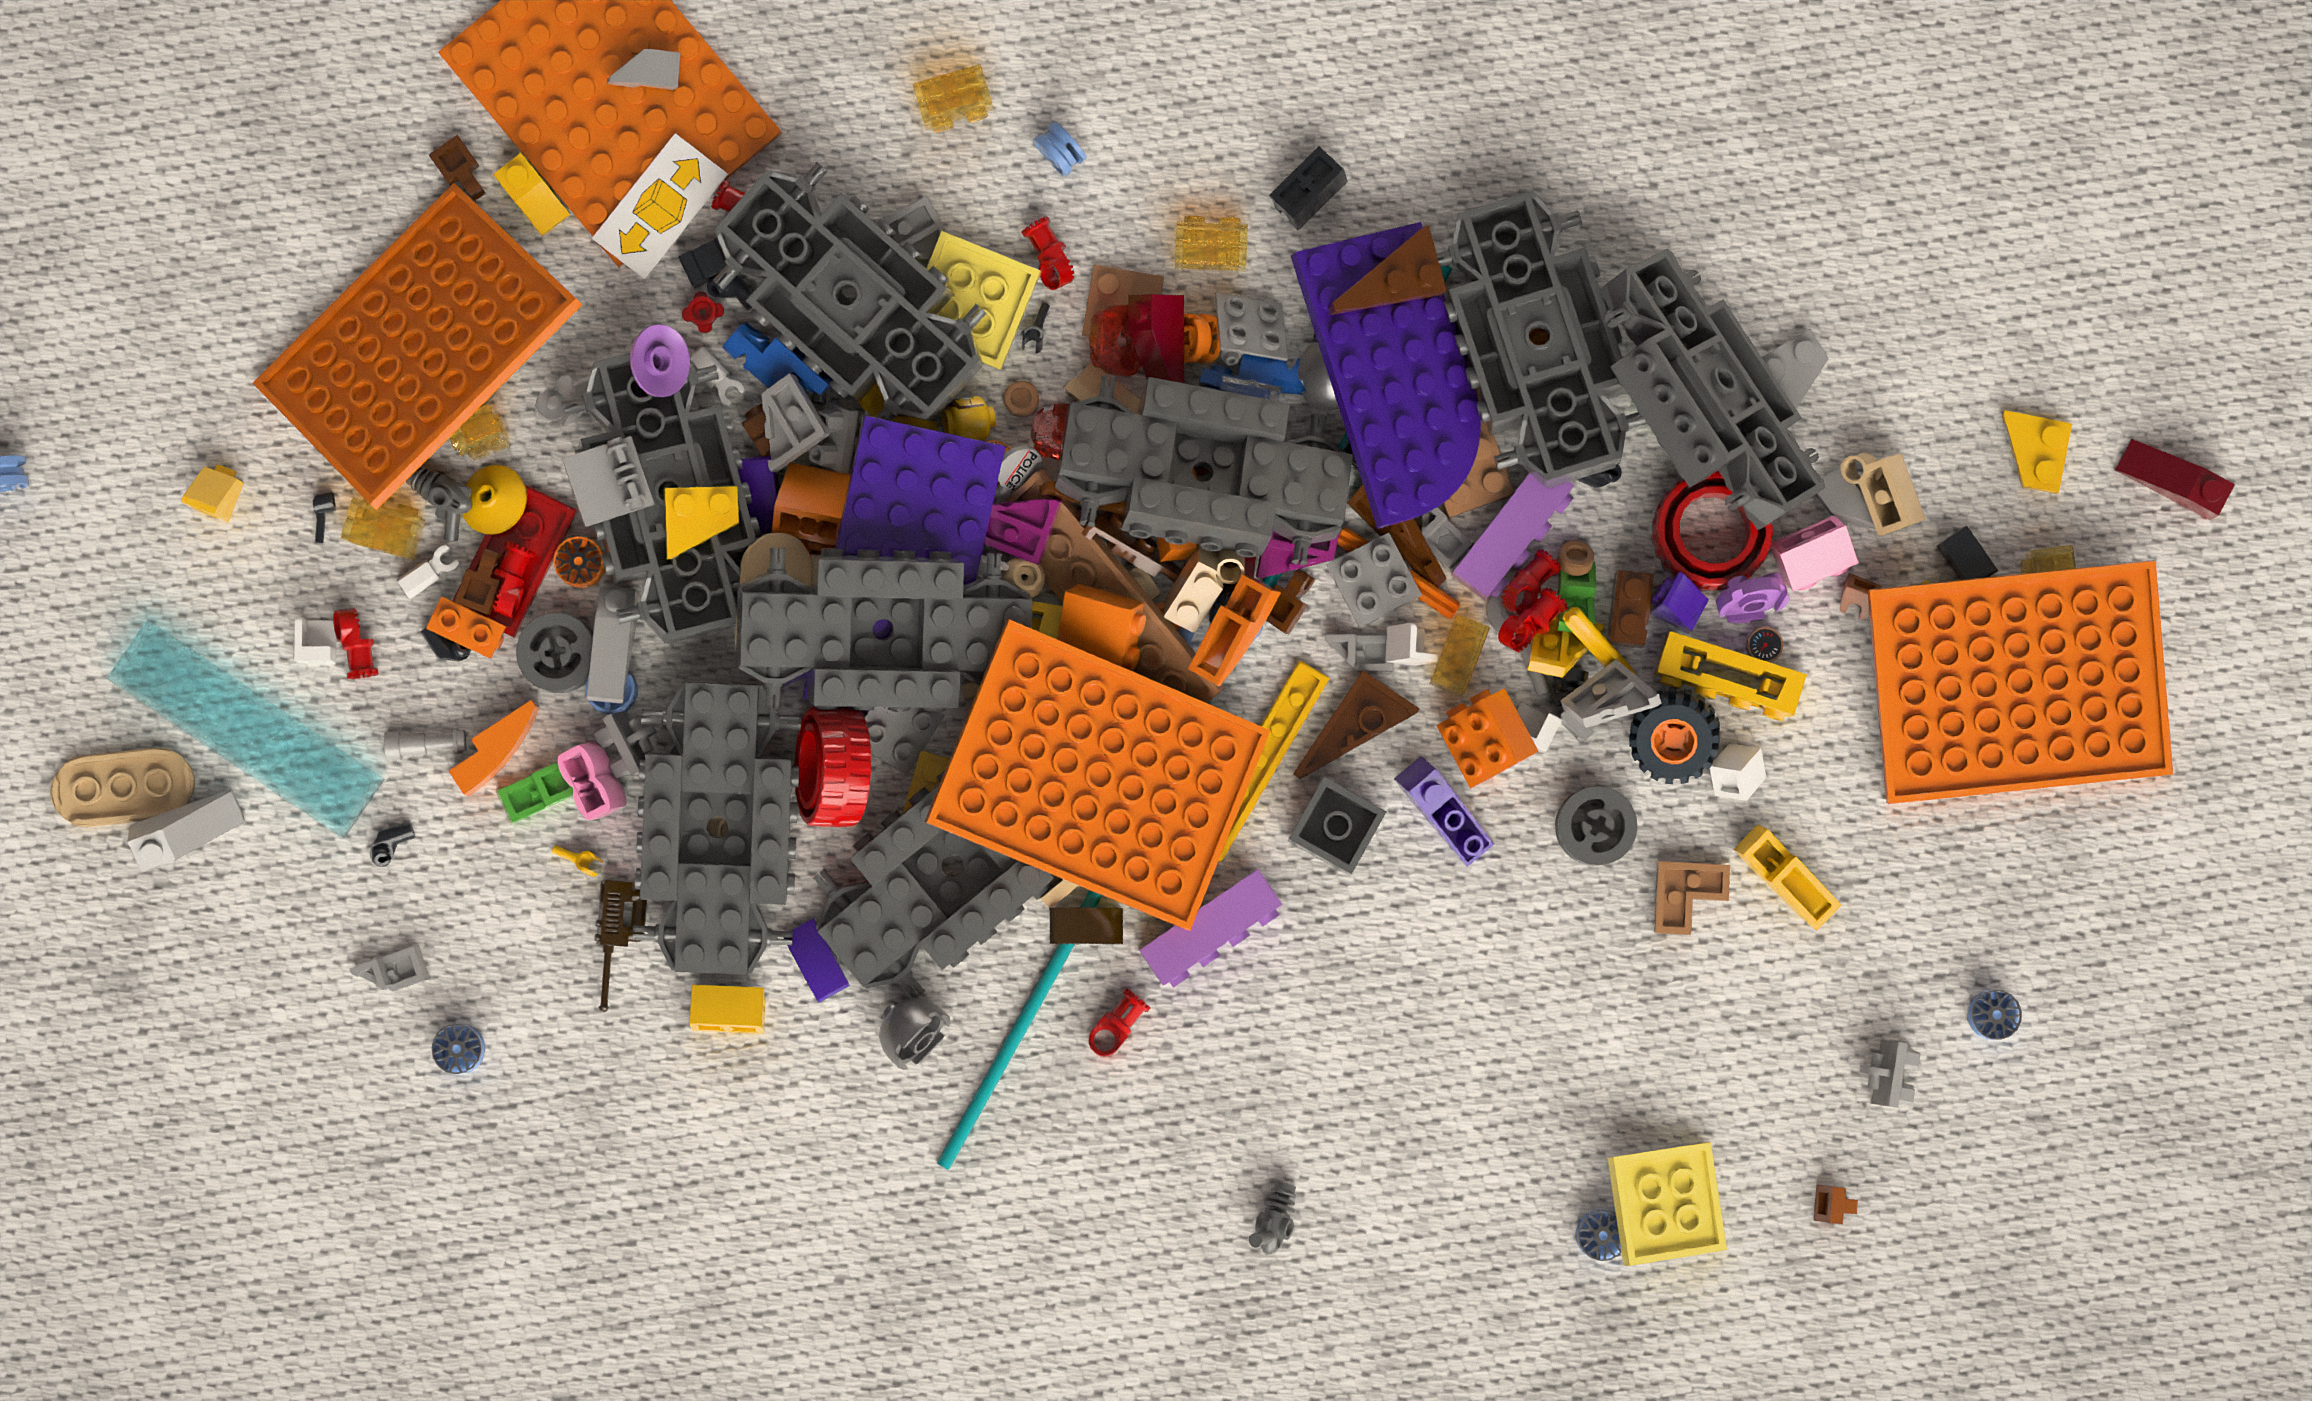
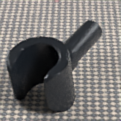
M1042 303L1033 325L1023 330V350L1027 342L1034 340L1037 342L1035 353L1041 352L1044 337L1042 328L1050 308L1049 304Z
M332 492L318 494L313 499V508L317 519L315 542L324 543L325 513L336 511L335 497Z

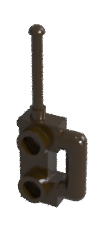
M601 880L599 916L595 922V926L598 928L594 940L596 945H603L604 952L601 1003L598 1006L602 1012H606L609 1009L607 1006L610 967L614 946L628 947V942L642 941L633 940L634 933L645 934V932H633L634 925L645 926L647 900H640V889L632 888L633 882ZM624 902H633L631 927H622Z

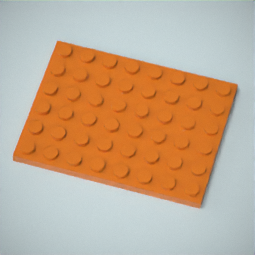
M501 0L438 52L592 237L675 133L728 173L724 180H727L782 134V131L671 0ZM643 49L680 53L678 88L675 90L641 85L636 88L607 84V78ZM601 246L618 268L624 265L623 262Z
M453 183L253 384L363 498L377 510L582 304L467 194Z
M2148 560L1867 590L1886 803L1895 804L2173 775L2156 561Z
M1007 619L924 822L1191 931L1271 730Z

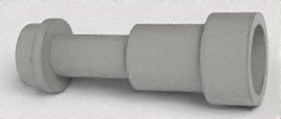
M457 728L453 729V734L426 736L425 733L401 735L400 731L384 733V749L387 761L402 760L403 756L427 754V750L454 748V752L457 754L467 749L465 730H458Z

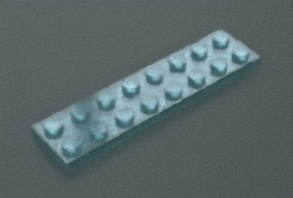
M146 620L106 678L341 838L347 836L385 780L150 620Z

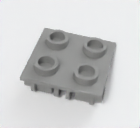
M1215 292L1220 356L1225 361V364L1230 366L1236 365L1243 354L1284 361L1288 360L1282 303Z
M631 436L624 439L622 437L608 441V444L562 458L585 527L655 505Z
M1390 533L1326 564L1359 628L1422 596Z
M874 707V710H868L864 717L869 731L871 754L907 776L919 758L920 751L924 750L945 716L940 712L925 711L924 708L910 707L909 711L888 710V707Z

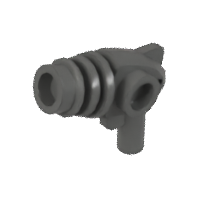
M419 467L406 480V484L411 486L413 491H417L424 500H428L431 505L437 508L435 515L437 518L445 520L444 540L458 541L460 514L467 513L472 508L471 488L461 485L450 477L441 475L439 472L428 470L426 467Z
M1275 1181L1274 1188H1271V1191L1276 1193V1195L1270 1194L1268 1196L1274 1202L1265 1201L1264 1205L1272 1207V1209H1265V1212H1260L1256 1219V1233L1249 1236V1244L1254 1248L1261 1246L1262 1251L1266 1255L1278 1250L1283 1240H1289L1292 1235L1294 1222L1286 1211L1295 1213V1209L1289 1207L1288 1204L1295 1205V1201L1289 1198H1296V1186Z

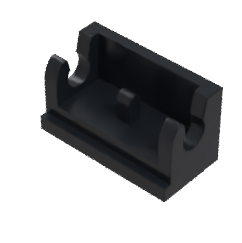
M1318 146L1269 194V198L1273 201L1276 210L1280 214L1283 212L1288 217L1290 224L1297 230H1300L1348 180L1344 168Z

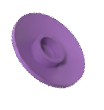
M656 324L644 328L636 336L632 344L630 353L632 374L638 385L652 396L666 397L678 392L685 384L690 369L689 351L682 336L675 329L667 325Z

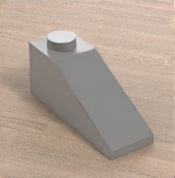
M600 586L594 623L587 700L623 703L637 620L619 625L618 618L631 614L617 617L616 610L637 605L636 589Z
M229 789L131 824L127 842L141 872L181 858L243 824L245 819L233 790Z

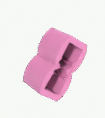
M596 741L577 745L558 755L560 772L564 780L573 787L575 804L587 820L605 817L626 806L624 789L619 780L611 774L609 757Z

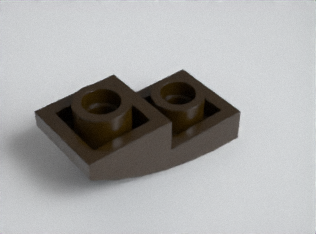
M1049 908L1050 944H1123V908Z

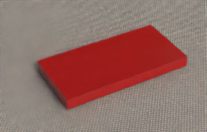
M525 485L527 502L521 518L513 527L503 533L495 535L485 534L468 568L477 572L485 549L502 554L497 568L499 569L507 550L504 546L506 541L536 552L535 557L530 558L523 574L524 584L522 588H524V594L513 618L495 612L493 608L491 614L488 615L466 607L506 626L503 633L513 638L516 637L554 560V554L563 542L578 512L577 509ZM493 575L494 579L502 581L503 584L505 579ZM457 590V592H456V594H455V596H454V598H453V600H452L453 602L455 601V598H456V596H457L458 590Z

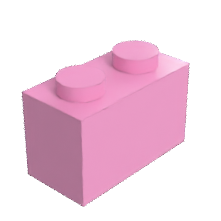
M1835 515L1778 539L1771 544V550L1783 582L1793 592L1809 589L1817 583L1816 581L1828 576L1841 575L1847 572L1849 567L1858 564L1847 528Z

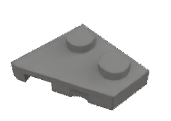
M927 195L883 219L896 232L892 238L901 246L906 242L909 243L923 256L920 260L930 259L941 231L947 233Z
M1811 328L1762 356L1796 409L1829 359Z
M789 373L761 393L763 411L766 414V422L764 424L765 437L769 439L771 460H768V467L771 472H778L829 436L830 432L796 375Z
M1615 659L1563 698L1561 703L1563 709L1587 728L1657 707L1661 704V700L1655 690Z

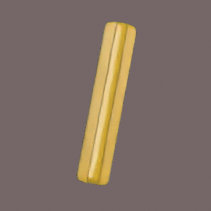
M1571 607L1569 611L1563 614V620L1568 628L1604 667L1616 659L1635 674L1629 663L1578 607Z

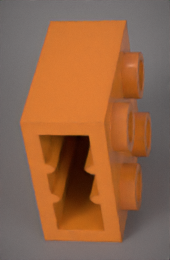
M789 463L774 505L772 533H786L795 538L835 546L850 474Z
M1078 584L1065 591L1057 640L1131 671L1137 666L1140 657L1137 643L1146 622V616L1143 614L1144 602Z
M1505 688L1492 695L1489 689L1478 693L1470 698L1471 706L1467 708L1464 702L1446 712L1449 719L1436 725L1470 789L1539 752Z

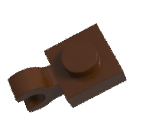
M458 135L429 154V157L450 186L460 181L474 201L486 194L471 173L479 167V164Z
M488 549L484 550L477 572L466 569L454 601L455 603L488 615L491 614L494 601L497 598L496 595L502 584V581L493 578V572L498 568L502 554Z
M1297 569L1285 589L1275 585L1274 589L1281 592L1266 621L1289 635L1308 606L1300 598L1309 591L1315 582V578Z

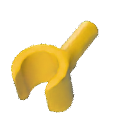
M554 845L552 849L553 854L572 861L576 864L577 869L590 877L598 875L589 870L590 862L597 860L603 863L600 857L590 851H582L579 854Z

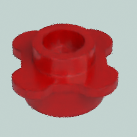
M704 291L696 292L689 306L682 310L684 321L694 323L698 326L699 332L703 334L711 332L712 324L715 320L724 315L723 305L721 303H714ZM702 309L706 310L704 316L700 315V310Z

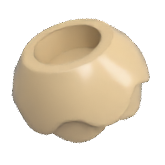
M1014 557L1007 562L1009 569L1007 571L1002 570V579L1030 594V599L1037 596L1045 583V574L1041 565H1036L1019 557ZM1022 574L1027 578L1025 581L1021 578Z

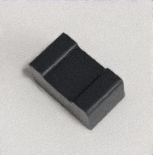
M717 237L692 251H687L678 256L694 289L708 283L727 265L725 263L726 257Z
M1968 526L1963 527L1936 546L1959 580L1990 577L1998 571Z

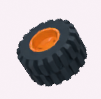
M1669 687L1668 693H1663L1660 689L1656 691L1660 696V705L1634 713L1629 736V747H1632L1631 755L1634 761H1639V768L1642 772L1650 771L1651 778L1658 781L1659 777L1666 778L1665 784H1673L1674 779H1680L1681 784L1688 783L1690 776H1694L1697 779L1703 775V769L1709 770L1713 765V758L1717 757L1720 742L1719 718L1715 717L1713 706L1711 704L1707 706L1705 698L1700 694L1697 697L1692 696V690L1684 688L1683 693L1677 692V687Z

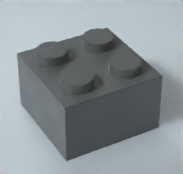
M1323 777L1288 842L1351 876L1387 811L1330 779Z

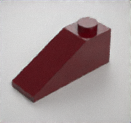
M1128 295V331L1146 379L1148 380L1151 377L1184 384V295Z
M2134 439L2130 440L2115 471L2208 520L2220 515L2235 486L2234 483L2204 467Z

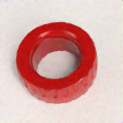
M1716 471L1690 488L1684 479L1671 487L1658 504L1651 527V539L1655 547L1654 552L1656 557L1660 559L1663 569L1668 571L1672 578L1679 572L1685 574L1700 591H1721L1728 589L1727 582L1734 577L1746 576L1750 578L1766 559L1772 544V523L1757 530L1753 522L1747 518L1743 507L1740 506L1737 510L1745 523L1746 539L1741 552L1734 559L1725 563L1710 564L1695 558L1686 550L1680 537V520L1685 508L1690 503L1701 498H1718L1725 501L1728 495L1733 494L1726 486L1724 478L1719 471Z
M812 707L805 712L802 718L801 731H798L794 766H799L798 787H795V794L800 816L810 826L851 827L856 825L864 814L870 789L871 745L865 717L859 710L849 707H838L836 710H822Z

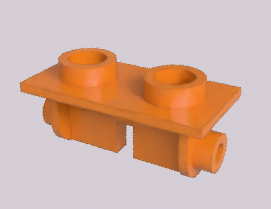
M442 596L426 629L490 659L495 650H499L504 641V636L502 635L506 626Z

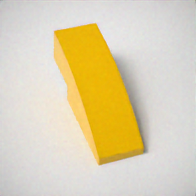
M1757 824L1733 849L1814 930L1817 931L1841 906L1796 856L1792 855L1767 828Z

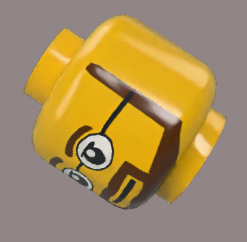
M972 396L953 399L941 413V423L944 433L985 441L989 437L990 429L996 426V416L993 407H987L982 397Z

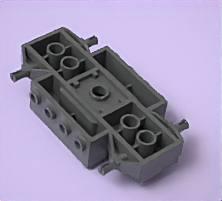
M818 162L803 178L801 176L795 178L766 170L714 229L726 257L725 263L727 265L713 281L724 290L732 279L741 272L766 278L746 300L753 307L750 314L764 327L771 323L780 332L776 338L791 351L798 347L806 355L802 361L815 373L819 374L822 370L833 379L829 385L843 398L850 394L861 401L873 386L878 383L885 400L883 403L885 407L875 418L892 421L895 416L898 417L901 414L929 422L933 419L936 420L982 368L981 364L983 362L972 332L974 331L973 328L987 313L975 303L974 307L962 320L960 318L953 320L938 316L937 314L955 295L945 286L949 279L936 267L932 266L930 270H927L918 262L923 256L907 242L903 246L899 245L892 238L896 232L881 218L876 223L866 215L869 208L855 195L848 199L840 193L826 211L821 214L813 190L815 189L814 186L828 171ZM847 285L855 287L857 298L854 303L842 305L838 299L840 289Z
M1532 190L1458 213L1452 245L1448 246V251L1438 253L1437 257L1440 268L1450 264L1456 265L1472 281L1471 283L1449 289L1447 301L1443 303L1448 312L1449 323H1454L1457 335H1454L1458 352L1460 356L1464 355L1468 368L1465 371L1470 388H1475L1479 402H1476L1480 419L1482 423L1486 422L1490 436L1521 426L1518 445L1514 446V450L1494 456L1496 467L1500 470L1515 464H1522L1532 476L1548 489L1615 468L1622 459L1626 432L1632 428L1645 425L1647 422L1638 412L1625 416V413H1620L1609 400L1610 398L1626 394V390L1619 384L1616 375L1610 368L1623 358L1618 345L1622 343V336L1618 325L1611 328L1607 326L1610 321L1605 323V315L1611 309L1599 290L1596 278L1600 277V271L1595 257L1588 256L1586 247L1555 256L1559 233L1564 229L1582 225L1580 213L1576 210L1558 216ZM1535 328L1544 329L1549 335V341L1544 345L1533 344L1529 339L1531 330Z
M1667 248L1625 269L1599 289L1606 299L1608 307L1612 310V312L1605 315V323L1614 319L1607 324L1611 328L1621 323L1626 330L1627 336L1637 346L1610 368L1689 488L1719 471L1724 478L1726 486L1733 492V494L1725 498V505L1734 501L1727 508L1736 510L1742 506L1747 518L1753 522L1757 530H1760L1826 488L1824 480L1811 466L1812 463L1818 460L1819 454L1816 453L1810 457L1809 455L1816 451L1813 448H1808L1803 452L1792 432L1787 429L1802 419V417L1724 299L1707 308L1704 299L1694 289V285L1700 283L1701 276L1692 277L1699 272L1696 270H1691L1687 274L1683 272L1676 257Z
M630 353L595 361L592 366L586 393H583L582 397L561 401L562 408H565L563 410L565 416L582 411L590 412L607 431V433L580 439L578 449L574 450L575 454L608 444V441L622 437L624 439L632 437L655 504L593 525L597 540L603 541L605 554H602V561L606 575L612 576L614 585L646 577L640 602H637L636 606L616 610L617 617L631 614L618 618L619 625L639 619L641 621L644 620L661 640L668 644L736 627L738 585H740L741 569L730 556L745 553L750 544H753L756 538L761 537L757 518H750L747 504L752 503L747 482L741 483L738 469H742L743 465L738 447L732 449L729 435L734 434L729 413L723 414L721 405L689 413L695 386H699V383L718 380L717 367L713 365L696 370L695 367H690L687 380L678 392L666 397H655L646 393L636 382L631 370ZM664 483L674 484L677 488L737 486L739 523L724 532L718 533L709 540L688 549L677 557L667 559L665 502L659 497L658 489Z
M1109 375L1101 376L1098 396L1069 404L1065 415L1055 488L1080 502L1082 513L1079 523L1083 526L1086 525L1088 513L1087 527L1095 526L1096 510L1099 505L1125 501L1121 530L1129 532L1134 537L1149 538L1150 536L1165 538V541L1171 544L1182 545L1188 542L1199 544L1201 548L1209 551L1226 549L1236 551V554L1242 557H1255L1257 555L1262 556L1274 531L1291 540L1292 544H1295L1292 563L1296 565L1299 560V565L1307 564L1308 549L1312 543L1336 539L1345 520L1353 454L1344 452L1325 438L1323 434L1326 416L1322 414L1319 420V414L1311 415L1310 432L1307 436L1283 442L1286 435L1290 403L1149 377L1140 397L1137 415L1113 397L1116 377L1112 375L1109 379L1108 388ZM1196 467H1204L1210 472L1211 479L1206 482L1198 481L1194 477L1192 470Z
M772 547L770 548V569H767V573L738 585L736 666L759 679L766 686L765 708H781L780 694L783 684L808 672L807 699L816 706V709L836 710L838 706H852L854 710H874V707H888V710L909 711L910 707L924 708L925 711L943 712L946 711V708H959L960 675L980 686L1007 619L1031 628L1032 599H1030V594L1002 579L1001 553H987L986 574H983V578L963 586L964 563L956 558H951V552L929 551V557H915V551L894 550L893 557L879 556V550L858 549L857 556L843 555V549L823 548L821 549V555L811 556V587L786 574L784 569L786 548H778L777 562V548ZM881 619L890 621L892 625L890 635L884 639L876 638L872 631L875 622Z
M682 682L668 708H664V710L642 709L641 716H655L656 718H641V724H658L667 727L679 753L648 752L645 754V760H640L639 781L644 782V796H639L638 817L643 818V832H637L636 852L642 853L641 868H636L635 889H640V900H668L673 902L660 924L655 926L634 925L633 932H647L648 934L634 933L633 940H655V942H658L671 970L674 972L747 975V973H752L767 946H792L793 939L778 937L792 938L793 930L777 931L768 928L757 904L786 905L787 895H794L795 874L788 873L789 859H796V838L790 837V823H797L798 802H791L792 787H798L799 766H792L793 758L761 757L775 731H779V729L801 731V724L787 723V721L801 722V715H780V713H776L774 707L772 709L765 708L766 690L763 685ZM713 817L725 819L728 823L727 833L722 837L712 836L707 828L710 819Z
M945 770L936 777L939 782H941ZM939 784L931 791L923 787L908 800L912 805L902 814L895 810L880 823L884 827L881 832L874 837L867 833L853 845L856 852L852 854L850 860L868 881L846 886L837 885L826 869H823L820 875L817 874L813 878L824 890L828 898L816 928L817 932L863 987L865 986L867 989L897 982L905 988L912 998H916L919 995L911 985L920 995L926 991L912 976L913 972L911 970L921 946L941 970L945 969L949 964L954 968L969 956L967 950L977 941L982 945L997 933L994 927L1004 919L1010 922L1025 909L1023 904L1032 896L1037 900L1053 886L1050 882L1054 879V875L925 823L924 821ZM949 855H956L963 861V870L957 875H949L943 870V860Z

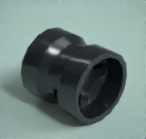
M1570 669L1563 678L1553 676L1555 690L1551 692L1549 704L1562 706L1561 700L1588 680L1589 672Z

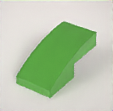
M1593 562L1592 568L1588 573L1581 576L1569 575L1560 570L1558 573L1557 596L1560 595L1559 600L1564 598L1565 602H1567L1568 609L1565 612L1569 611L1571 607H1578L1595 626L1596 562ZM1565 612L1559 613L1557 615V631L1572 632L1563 620Z
M557 762L532 773L527 778L497 790L496 793L512 825L573 796V787L564 780Z

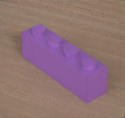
M1529 473L1451 575L1484 601L1490 594L1497 598L1509 582L1504 578L1506 573L1512 566L1518 570L1531 554L1526 550L1533 539L1540 542L1553 526L1547 520L1555 510L1562 514L1574 497L1569 492L1574 485L1571 482H1567L1547 489Z
M1257 869L1201 907L1191 931L1174 926L1139 951L1161 984L1164 986L1170 982L1174 988L1191 976L1188 969L1199 962L1202 967H1205L1221 956L1217 951L1218 948L1227 942L1234 947L1249 937L1250 934L1247 929L1256 922H1259L1263 927L1278 917L1280 914L1276 909L1282 903L1259 869Z

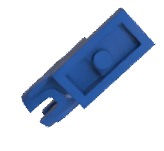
M748 322L740 325L722 347L734 360L746 354V362L743 364V368L748 370L767 388H770L790 373L799 376L800 384L811 393L822 395L832 389L829 383L833 379L823 370L817 374L802 361L806 355L798 347L791 351L776 337L770 343L768 336L753 328Z
M1243 354L1238 376L1231 375L1232 370L1229 368L1211 365L1210 369H1202L1199 381L1200 387L1269 399L1272 388L1277 389L1276 393L1303 395L1302 392H1306L1304 380L1298 379L1300 358H1297L1292 369H1288L1287 361Z

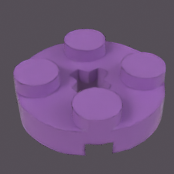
M1773 572L1763 577L1748 579L1746 576L1734 577L1727 582L1728 589L1724 590L1716 599L1717 609L1721 618L1725 615L1727 622L1749 623L1764 619V611L1773 607L1775 613L1782 610L1789 602V594L1781 574Z

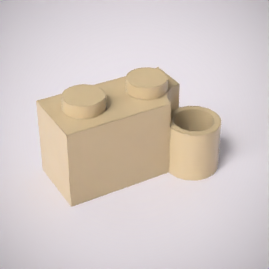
M1864 452L1848 456L1843 460L1840 468L1841 475L1848 483H1859L1878 536H1883L1926 520L1902 453L1876 461L1874 456ZM1857 460L1863 465L1864 471L1862 476L1855 469Z
M1198 544L1197 549L1193 552L1165 597L1163 618L1196 633L1223 590V583L1235 584L1239 581L1241 575L1245 573V557L1237 555L1236 551L1221 549L1219 552L1205 550ZM1227 562H1234L1238 564V566L1235 568H1227L1223 564Z

